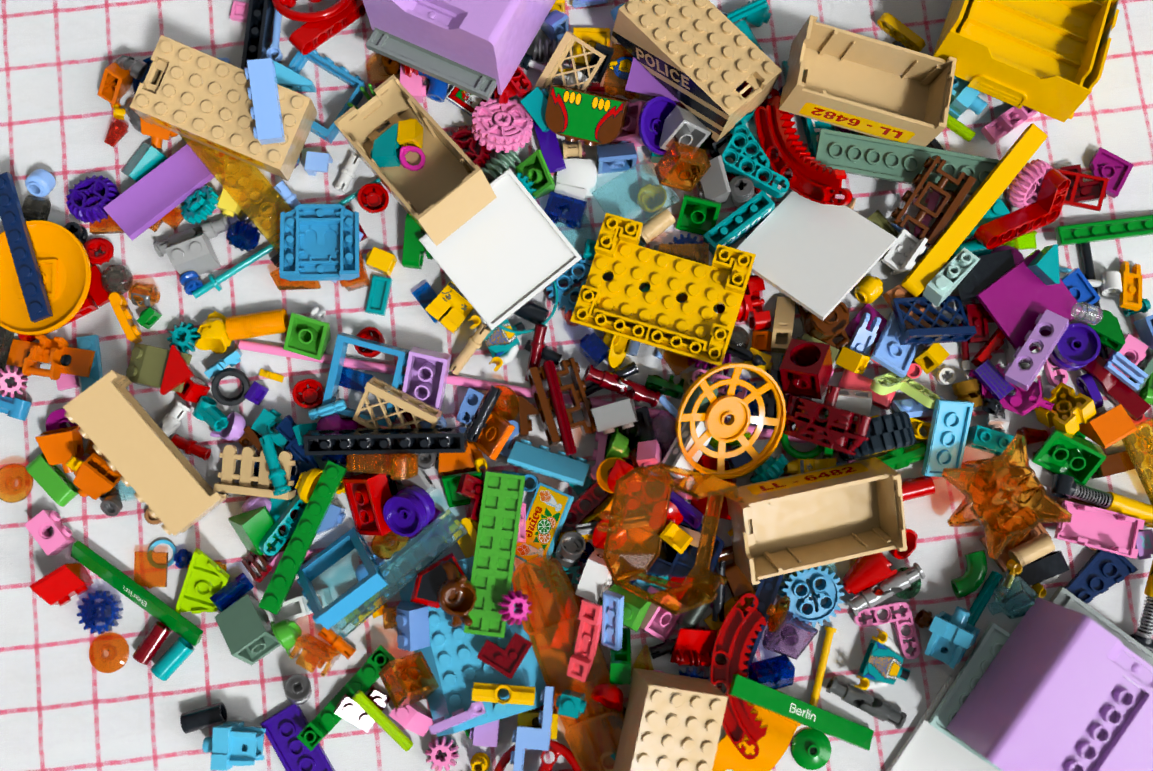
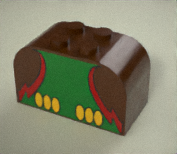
M555 84L550 87L545 119L549 129L557 135L564 136L567 141L576 142L582 140L583 144L589 146L607 144L622 133L630 100Z

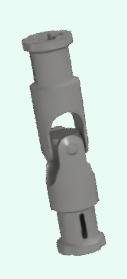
M224 215L219 220L202 223L186 231L170 235L168 239L160 242L154 241L153 245L158 256L163 257L166 254L165 248L167 246L195 236L198 231L205 232L208 239L217 237V234L232 231L231 223L228 217Z
M915 562L909 569L897 572L887 580L881 581L861 592L860 596L853 600L848 599L846 602L853 614L858 616V613L862 610L878 605L893 594L910 587L911 583L918 579H925V574ZM880 589L882 595H875V592Z

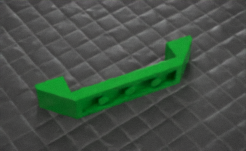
M380 645L316 718L300 732L297 738L312 751L342 719L333 711L342 697L347 694L353 698L354 694L359 690L365 694L396 658Z

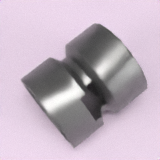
M572 531L562 536L555 551V559L559 565L570 568L578 563L586 547L584 538L579 533Z
M295 674L287 679L284 691L288 701L292 704L300 705L309 700L312 689L311 683L306 676Z

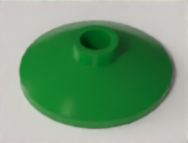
M812 728L804 729L797 733L792 741V756L796 763L805 769H819L830 759V741L820 731ZM811 747L816 748V752L814 754H810Z

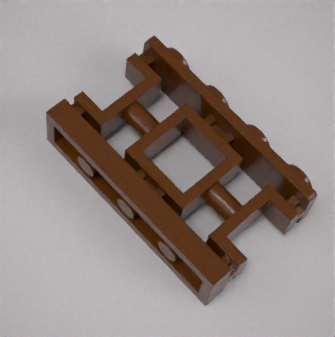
M939 155L929 157L923 165L925 167L921 174L918 173L912 182L914 184L910 191L907 190L901 199L903 202L891 213L892 219L890 220V222L900 228H903L907 221L920 228L921 231L916 238L919 240L924 237L927 238L926 245L928 246L934 245L977 180L971 175H966L963 171L959 172L956 178L941 170L946 160L941 159ZM932 170L941 176L937 185L926 181ZM948 181L953 185H958L952 196L943 190ZM929 188L943 196L934 211L919 203ZM910 204L919 209L915 218L904 214ZM926 214L936 218L930 228L921 223Z
M574 357L562 360L560 362L562 370L556 373L561 392L569 391L574 406L566 409L571 429L580 427L583 436L593 434L597 431L591 413V401L585 394V382L579 376V364L575 362ZM543 366L529 368L527 377L549 446L556 445L562 442L559 428H556L553 419L556 418L550 392L547 390L545 394L542 382L547 381ZM570 373L573 383L562 386L560 377ZM582 410L585 420L574 423L571 413Z

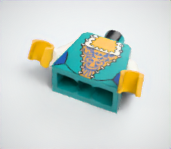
M473 315L468 319V321L472 320L475 323L470 326V329H475L481 323L487 325L477 315ZM508 319L500 324L511 330H526L522 322L511 326ZM498 326L491 330L484 339L493 357L489 365L491 363L497 365L494 368L495 372L501 366L513 361L520 345L517 336L521 335L505 331Z
M878 628L876 630L879 634L877 637L872 636L856 677L860 679V683L855 685V687L862 690L885 688L888 684L894 685L896 678L906 681L910 675V670L901 666L904 658L899 656L900 651L895 643L888 637L886 632Z

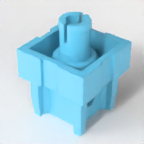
M954 76L948 114L958 119L969 108L979 115L987 106V102L978 97L980 91L967 87L969 82Z
M957 606L953 616L944 611L935 615L929 631L933 633L927 644L925 655L932 656L954 669L956 664H959L966 650L975 644L980 633V629L967 623L971 612Z
M228 721L223 723V725L213 727L212 737H205L202 746L203 752L212 753L210 770L227 771L232 766L255 765L257 760H264L263 742L266 728L244 726L243 721Z

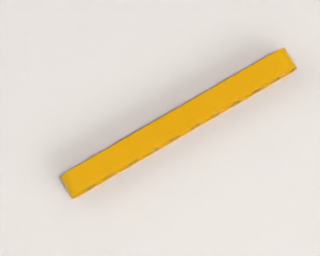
M1034 123L1030 124L943 230L934 245L930 246L901 283L903 288L914 297L919 296L923 292L926 285L936 276L1046 140L1048 135Z

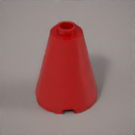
M882 552L858 557L842 578L844 582L842 585L849 594L853 592L856 595L895 575L898 570L891 569L893 564Z

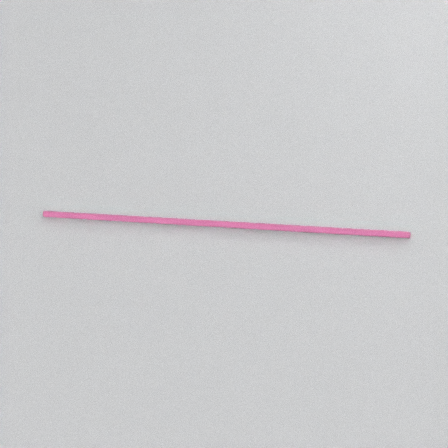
M240 340L239 349L325 364H331L333 355L323 354L321 360L284 350V347L245 340ZM345 357L343 367L394 375L396 370L395 365ZM449 374L446 384L487 391L493 385L501 389L502 393L534 398L532 389L527 387ZM562 393L564 403L573 405L570 395ZM589 398L592 404V408H597L600 406L614 403L611 401ZM648 408L651 418L676 422V419L669 411ZM749 425L744 434L752 435L756 426ZM763 428L759 436L771 438L774 429ZM788 435L789 441L806 443L805 440Z

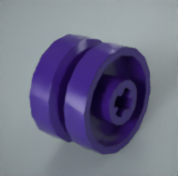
M1082 323L1069 324L1049 357L1061 369L1067 371L1078 370L1092 362L1099 355L1101 349L1100 338L1096 331L1088 325Z
M407 486L401 489L396 495L387 500L383 509L384 520L388 527L395 534L402 537H411L417 534L431 522L435 514V505L431 496L424 489L417 486Z

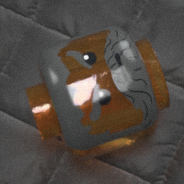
M140 281L130 287L129 299L136 306L149 308L159 302L160 292H158L156 285Z

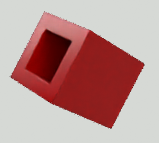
M193 376L185 381L182 393H176L186 401L198 403L201 396L207 395L210 387L199 377Z

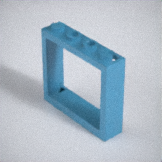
M316 50L311 51L307 55H303L299 51L296 53L287 68L299 74L309 60L355 88L347 103L350 102L355 106L358 105L364 96L360 90L361 86L367 92L365 81L361 80L359 76H352L343 66L337 67L328 57L323 58L319 56ZM347 103L344 105L336 119H338L340 116H342L345 112H347L350 109ZM314 121L310 130L330 144L339 133V129L334 122L329 129H326Z
M347 333L337 335L322 406L332 402L335 403L348 343L398 356L392 386L401 390V386L404 384V373L410 350ZM387 404L386 410L388 414L396 411L393 404ZM346 408L336 413L353 418L356 410ZM360 413L359 417L365 420L371 419L369 413ZM393 415L389 417L392 424L393 422L395 423L396 417L398 415ZM385 418L377 420L378 425L388 427Z
M354 527L303 564L297 574L299 577L297 582L304 589L302 594L309 601L307 606L314 613L312 615L313 620L316 624L321 623L327 630L388 585L365 539ZM356 548L369 575L325 608H322L311 581Z

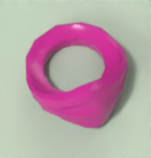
M403 146L400 148L399 161L405 169L418 171L424 167L426 157L420 148L415 146ZM410 151L416 152L421 156V162L415 166L410 165L406 161L405 155Z

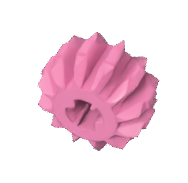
M5 365L6 371L0 368L1 396L5 397L9 392L10 397L14 398V391L21 395L22 391L19 388L26 389L27 385L22 382L28 381L27 377H21L23 376L22 370L17 372L18 366H14L11 371L9 365ZM12 377L15 381L14 384L10 383V386H7L5 379Z
M443 736L442 742L438 737L434 739L435 744L429 742L428 747L430 749L426 750L425 754L430 756L426 759V763L433 762L430 767L431 769H434L437 765L438 771H442L443 766L446 771H449L450 765H456L454 759H458L459 754L455 753V751L459 747L458 745L451 746L454 742L453 739L447 743V737ZM440 750L442 751V753H447L444 758L443 756H438Z

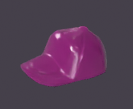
M334 413L322 417L317 423L316 430L357 429L358 422L352 420V417L341 418L339 414Z

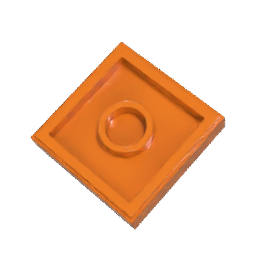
M492 410L486 421V428L483 427L477 442L473 443L490 459L496 460L515 426Z

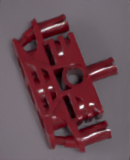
M828 385L824 403L788 395L785 421L787 431H783V434L855 455L856 452L854 450L864 440L868 441L869 439L866 437L872 417L835 407L841 388ZM828 410V417L825 418V413ZM804 418H808L810 421H804ZM792 422L796 424L794 431L792 430ZM821 423H827L826 427L821 426ZM838 428L845 429L844 432L837 431V430H838ZM850 438L854 439L852 441V444L848 447V440Z

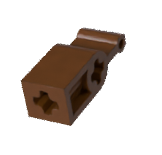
M1136 449L1106 455L1107 458L1091 477L1092 479L1106 477L1140 468Z
M733 545L723 548L718 562L720 565V560L726 561L725 579H727V585L734 600L737 601L744 594L753 593L754 589L750 581L735 564Z

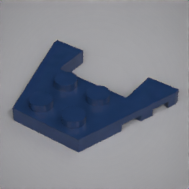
M287 415L278 424L276 429L289 441V444L283 451H290L292 453V460L296 461L295 466H292L291 480H294V485L290 487L296 490L297 493L295 487L302 472H307L313 468L319 469V466L313 455H305L304 445H298L292 428L296 424L293 418ZM255 462L254 476H259L260 462Z
M683 520L679 525L706 535L702 547L697 548L689 545L682 554L677 552L673 563L653 556L646 573L655 576L709 580L725 542L702 523L697 529H694Z

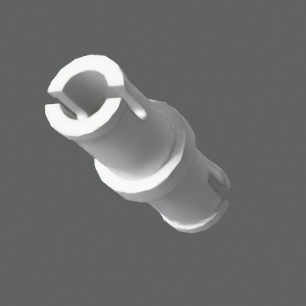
M353 154L350 155L345 168L341 170L342 174L334 187L335 189L346 193L351 179H354L356 176L354 173L362 159L356 158L357 156Z

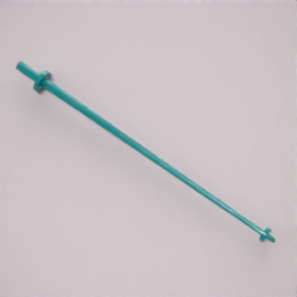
M377 178L369 184H377L381 181ZM359 190L336 204L344 205L358 196ZM280 238L219 276L214 277L212 273L209 274L210 281L192 292L193 296L198 298L214 287L218 291L222 290L220 283L280 246Z

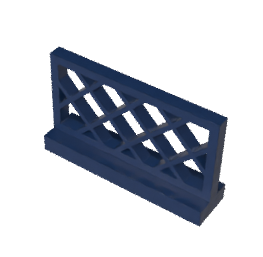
M948 296L939 305L941 307L940 311L932 307V302L925 297L893 298L890 301L901 332V336L898 338L900 345L967 342L977 333L975 326L969 325L959 296ZM948 302H954L956 310L948 306ZM915 303H919L921 306H923L925 308L924 311L922 312L919 309H917L914 306ZM899 304L908 308L906 313L900 309ZM927 310L936 316L934 320L925 314ZM943 310L952 315L951 319L942 314ZM910 311L919 316L917 321L909 316ZM957 318L961 321L962 326L957 325L953 320ZM923 319L931 326L926 328L920 322ZM941 319L947 326L942 327L937 323V320ZM907 320L914 327L907 329L904 321Z

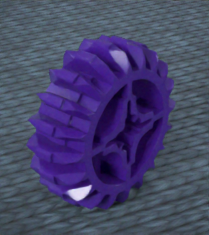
M93 175L92 178L86 176L85 180H80V183L73 184L74 189H70V194L66 196L68 200L66 204L70 213L84 223L90 222L93 224L96 220L101 223L103 218L108 219L107 216L109 214L103 207L120 195L117 186L110 179L102 175L99 177Z

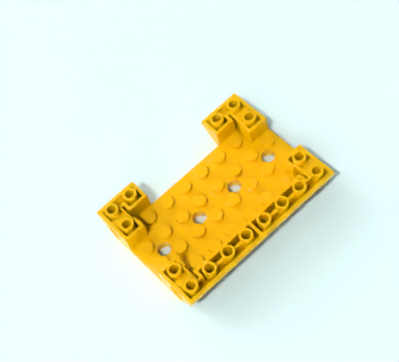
M606 213L594 248L596 253L586 284L581 287L570 322L717 366L722 365L756 254L718 244L712 266L639 246L643 223ZM610 272L614 277L611 281H605L603 275ZM642 283H648L650 290L642 292L639 287ZM678 294H685L688 297L684 303L678 302L676 300ZM721 304L725 307V311L718 314L714 311V306Z

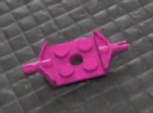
M998 363L995 367L1005 377L1004 369ZM971 368L968 376L978 380V378L972 373V371L974 370ZM1040 380L1037 383L1033 381L1028 391L1011 384L1014 387L1015 395H1006L1000 400V403L1003 405L1002 408L1021 416L1026 415L1035 408H1039V406L1051 411L1055 404L1042 398ZM979 381L981 398H994Z

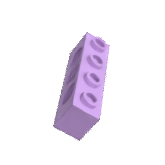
M1046 309L1044 314L1040 313L1038 315L1034 330L1028 331L1024 338L1025 344L1023 347H1018L1014 354L1015 360L1013 363L1009 362L1003 372L1005 373L1006 381L1025 391H1028L1069 326V319ZM1042 330H1048L1051 332V334L1048 336H1042L1040 332ZM1033 346H1037L1041 350L1037 353H1033L1029 349ZM1026 362L1030 367L1028 369H1021L1019 365Z

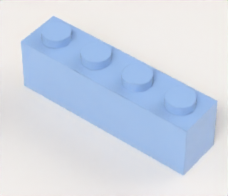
M272 58L247 60L248 67L245 68L246 79L250 80V87L247 88L249 99L253 101V107H250L252 119H255L256 127H253L254 137L258 139L261 145L285 142L275 64Z

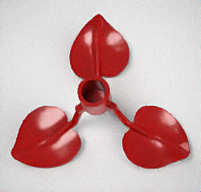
M616 459L608 475L607 483L613 493L622 495V510L617 523L611 517L603 518L597 523L592 535L593 546L601 549H615L624 543L626 533L620 524L622 523L626 508L634 509L640 506L650 515L648 525L660 532H663L670 521L678 526L684 517L673 502L665 499L656 501L652 505L651 511H649L638 500L635 492L641 486V477L638 471L629 463Z

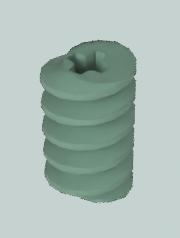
M509 150V153L504 151L496 153V158L492 157L490 159L491 163H485L486 169L481 167L489 183L497 179L504 171H507L509 166L515 169V161L521 163L516 152Z

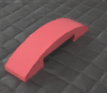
M583 599L578 617L581 620L574 654L570 657L567 676L586 682L598 646L602 624V606Z

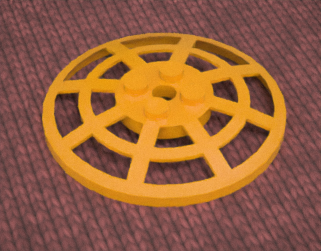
M741 362L727 363L708 370L687 390L677 412L676 439L685 460L702 474L719 479L740 477L758 468L771 456L782 437L786 421V405L783 393L771 375L751 364ZM734 368L730 379L719 380L710 386L705 380L718 371ZM742 369H748L757 373L766 383L756 389L750 383L739 379ZM729 384L726 395L717 398L713 390ZM737 385L743 386L751 392L743 399L734 396ZM700 386L703 392L695 401L691 413H683L688 399L694 390ZM770 389L776 401V418L765 417V405L761 395ZM707 397L711 404L708 406L706 413H697L700 403ZM755 399L758 405V416L751 415L748 404ZM731 414L730 421L724 423L725 416ZM689 421L690 434L694 441V444L688 451H686L681 438V422ZM695 421H704L706 431L698 438ZM749 424H757L754 432L747 440L743 434L748 429ZM763 425L775 426L769 442L758 453L752 445L759 437ZM710 437L718 441L717 452L703 445ZM738 440L741 444L740 447L725 452L726 443ZM700 449L706 455L717 458V470L701 466L692 457ZM745 451L752 458L750 462L741 467L725 470L726 458L735 457Z

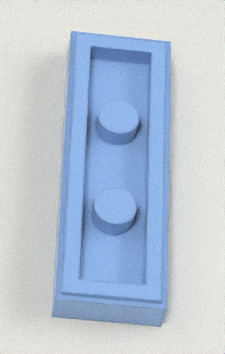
M605 590L602 600L601 645L619 651L622 649L624 596Z

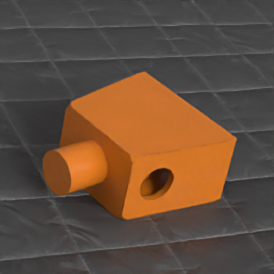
M79 425L44 431L35 437L48 464L51 466L62 464L64 473L74 472L66 466L72 455L75 458H81L84 455L82 435L78 431L80 429Z

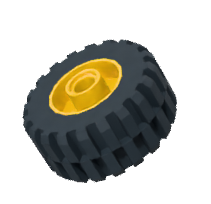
M906 411L883 416H871L866 437L869 438L868 441L864 440L854 450L856 452L855 455L840 452L841 458L844 461L915 444L916 438L909 414ZM838 428L837 431L844 432L845 429ZM850 438L848 440V447L852 444V441L854 439Z

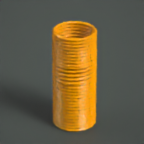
M281 308L226 317L225 326L228 338L233 341L261 337L263 335L280 334L282 332L286 333L289 320L286 310Z

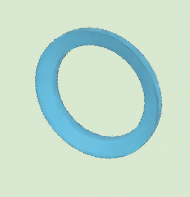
M158 540L148 550L149 562L156 568L171 566L177 557L175 545L168 540ZM161 543L170 545L173 550L172 560L165 565H160L153 559V550Z

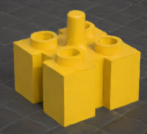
M1062 382L1050 392L1052 397L1049 399L1043 398L1051 403H1055L1051 411L1041 406L1034 409L1037 420L1049 428L1055 426L1056 430L1073 435L1080 430V423L1086 424L1096 415L1093 399L1082 393L1076 396L1074 389Z

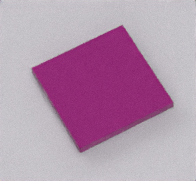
M1039 249L1032 252L976 295L1015 351L1019 346L1023 347L1026 342L1024 340L1029 330H1034L1038 315L1040 313L1044 314L1046 309L1069 319V322L1084 312L1061 279L1060 284L1045 285L1027 268L1041 252ZM1042 330L1040 334L1042 336H1048L1051 334V332L1048 330ZM1033 346L1029 350L1032 352L1037 346Z

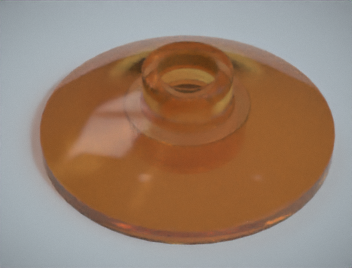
M505 385L495 386L503 392L500 394L493 411L500 414L507 421L514 420L519 413L520 406L516 393Z
M8 464L0 469V499L9 503H16L25 499L33 488V477L27 472L25 466L20 464ZM16 480L19 482L17 487L15 486Z
M391 531L383 536H374L371 548L378 558L393 559L406 550L410 537H402Z
M785 595L775 605H769L766 612L769 615L767 622L769 632H775L784 621L790 606L789 596Z
M104 633L98 636L92 642L89 649L91 664L96 670L103 673H112L120 670L126 664L129 657L128 643L117 633ZM105 650L109 652L108 657L104 656Z

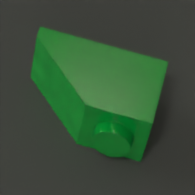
M1098 308L1088 326L1096 331L1101 344L1119 352L1126 343L1119 321L1111 312Z

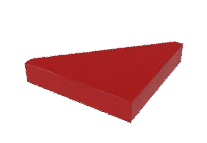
M172 345L160 389L161 395L167 394L194 376V373L176 345Z

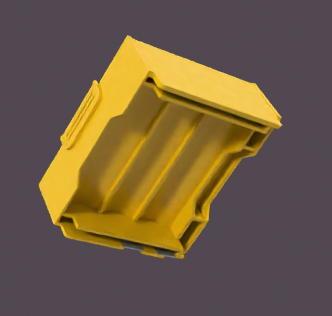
M953 0L933 56L947 60L949 56L957 58L954 76L968 81L967 87L1011 104L1018 109H1021L1024 105L1064 123L1068 118H1073L1076 109L1092 92L1094 85L1101 78L1112 39L1109 38L1110 31L1115 27L1119 13L1117 9L1119 0Z

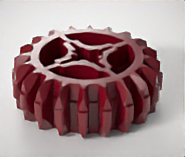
M465 125L464 130H461L458 126L457 132L451 129L452 136L450 138L462 151L464 149L467 151V148L470 150L465 154L475 165L477 164L480 168L481 165L485 166V160L491 159L489 154L492 150H487V146L484 145L481 146L480 154H476L474 148L476 147L475 144L479 143V140L475 141L472 127L468 130V126Z

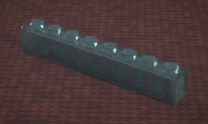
M449 509L440 513L436 520L430 525L425 526L415 538L410 539L402 549L393 553L388 561L379 566L388 585L332 626L338 635L342 638L348 636L413 580L419 572L428 567L467 533L465 527Z

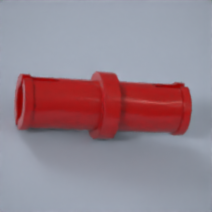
M175 434L171 439L177 448L184 450L188 455L193 454L203 460H207L211 455L212 451L210 448L197 444L195 440H188L178 434Z

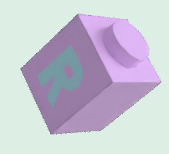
M1152 529L1138 531L1135 549H1139L1137 555L1139 560L1151 558V554H1153Z

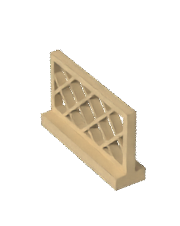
M566 31L532 91L536 87L548 89L549 86L553 85L554 77L562 75L564 86H567L564 74L572 72L575 73L577 83L567 87L577 86L578 89L586 90L606 56L570 31ZM575 41L582 45L583 54L573 56L572 47ZM595 53L600 59L596 65L589 66L587 55ZM584 56L587 67L576 69L574 58ZM571 59L574 70L564 72L562 67L564 60ZM587 69L589 76L587 81L579 83L577 71Z
M372 377L366 383L364 394L352 420L369 429L381 428L377 420L383 418L386 419L389 427L386 429L407 428V425L414 423L416 428H421L419 424L421 421H426L432 424L430 428H435L443 412ZM369 393L377 397L378 403L370 405L368 400ZM384 404H393L396 411L388 414ZM380 405L384 415L375 417L372 408ZM368 409L371 419L365 420L359 417L361 411ZM402 413H411L413 420L405 423ZM398 415L401 424L393 426L389 417Z

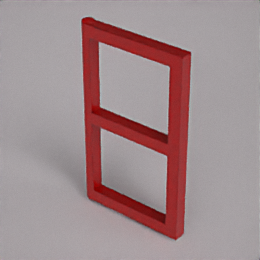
M1056 169L1064 175L1075 176L1070 200H1065L1064 205L1095 211L1101 210L1109 178ZM1080 178L1103 182L1097 206L1073 202Z

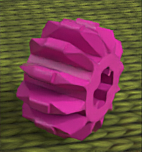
M510 590L508 591V596L505 594L501 595L503 602L497 603L501 606V609L497 612L498 614H503L501 617L502 621H507L508 625H513L514 623L521 625L522 620H528L526 614L532 613L528 609L532 603L527 601L529 597L527 594L522 595V591L516 590L514 592Z

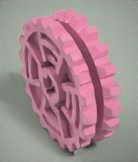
M489 98L487 102H480V107L476 106L472 113V134H474L475 141L479 140L480 146H487V150L495 149L497 153L500 151L509 153V150L518 151V147L523 148L525 143H529L532 136L533 118L522 103L518 104V100L514 99L511 101L509 98L507 104H499V98L494 100Z

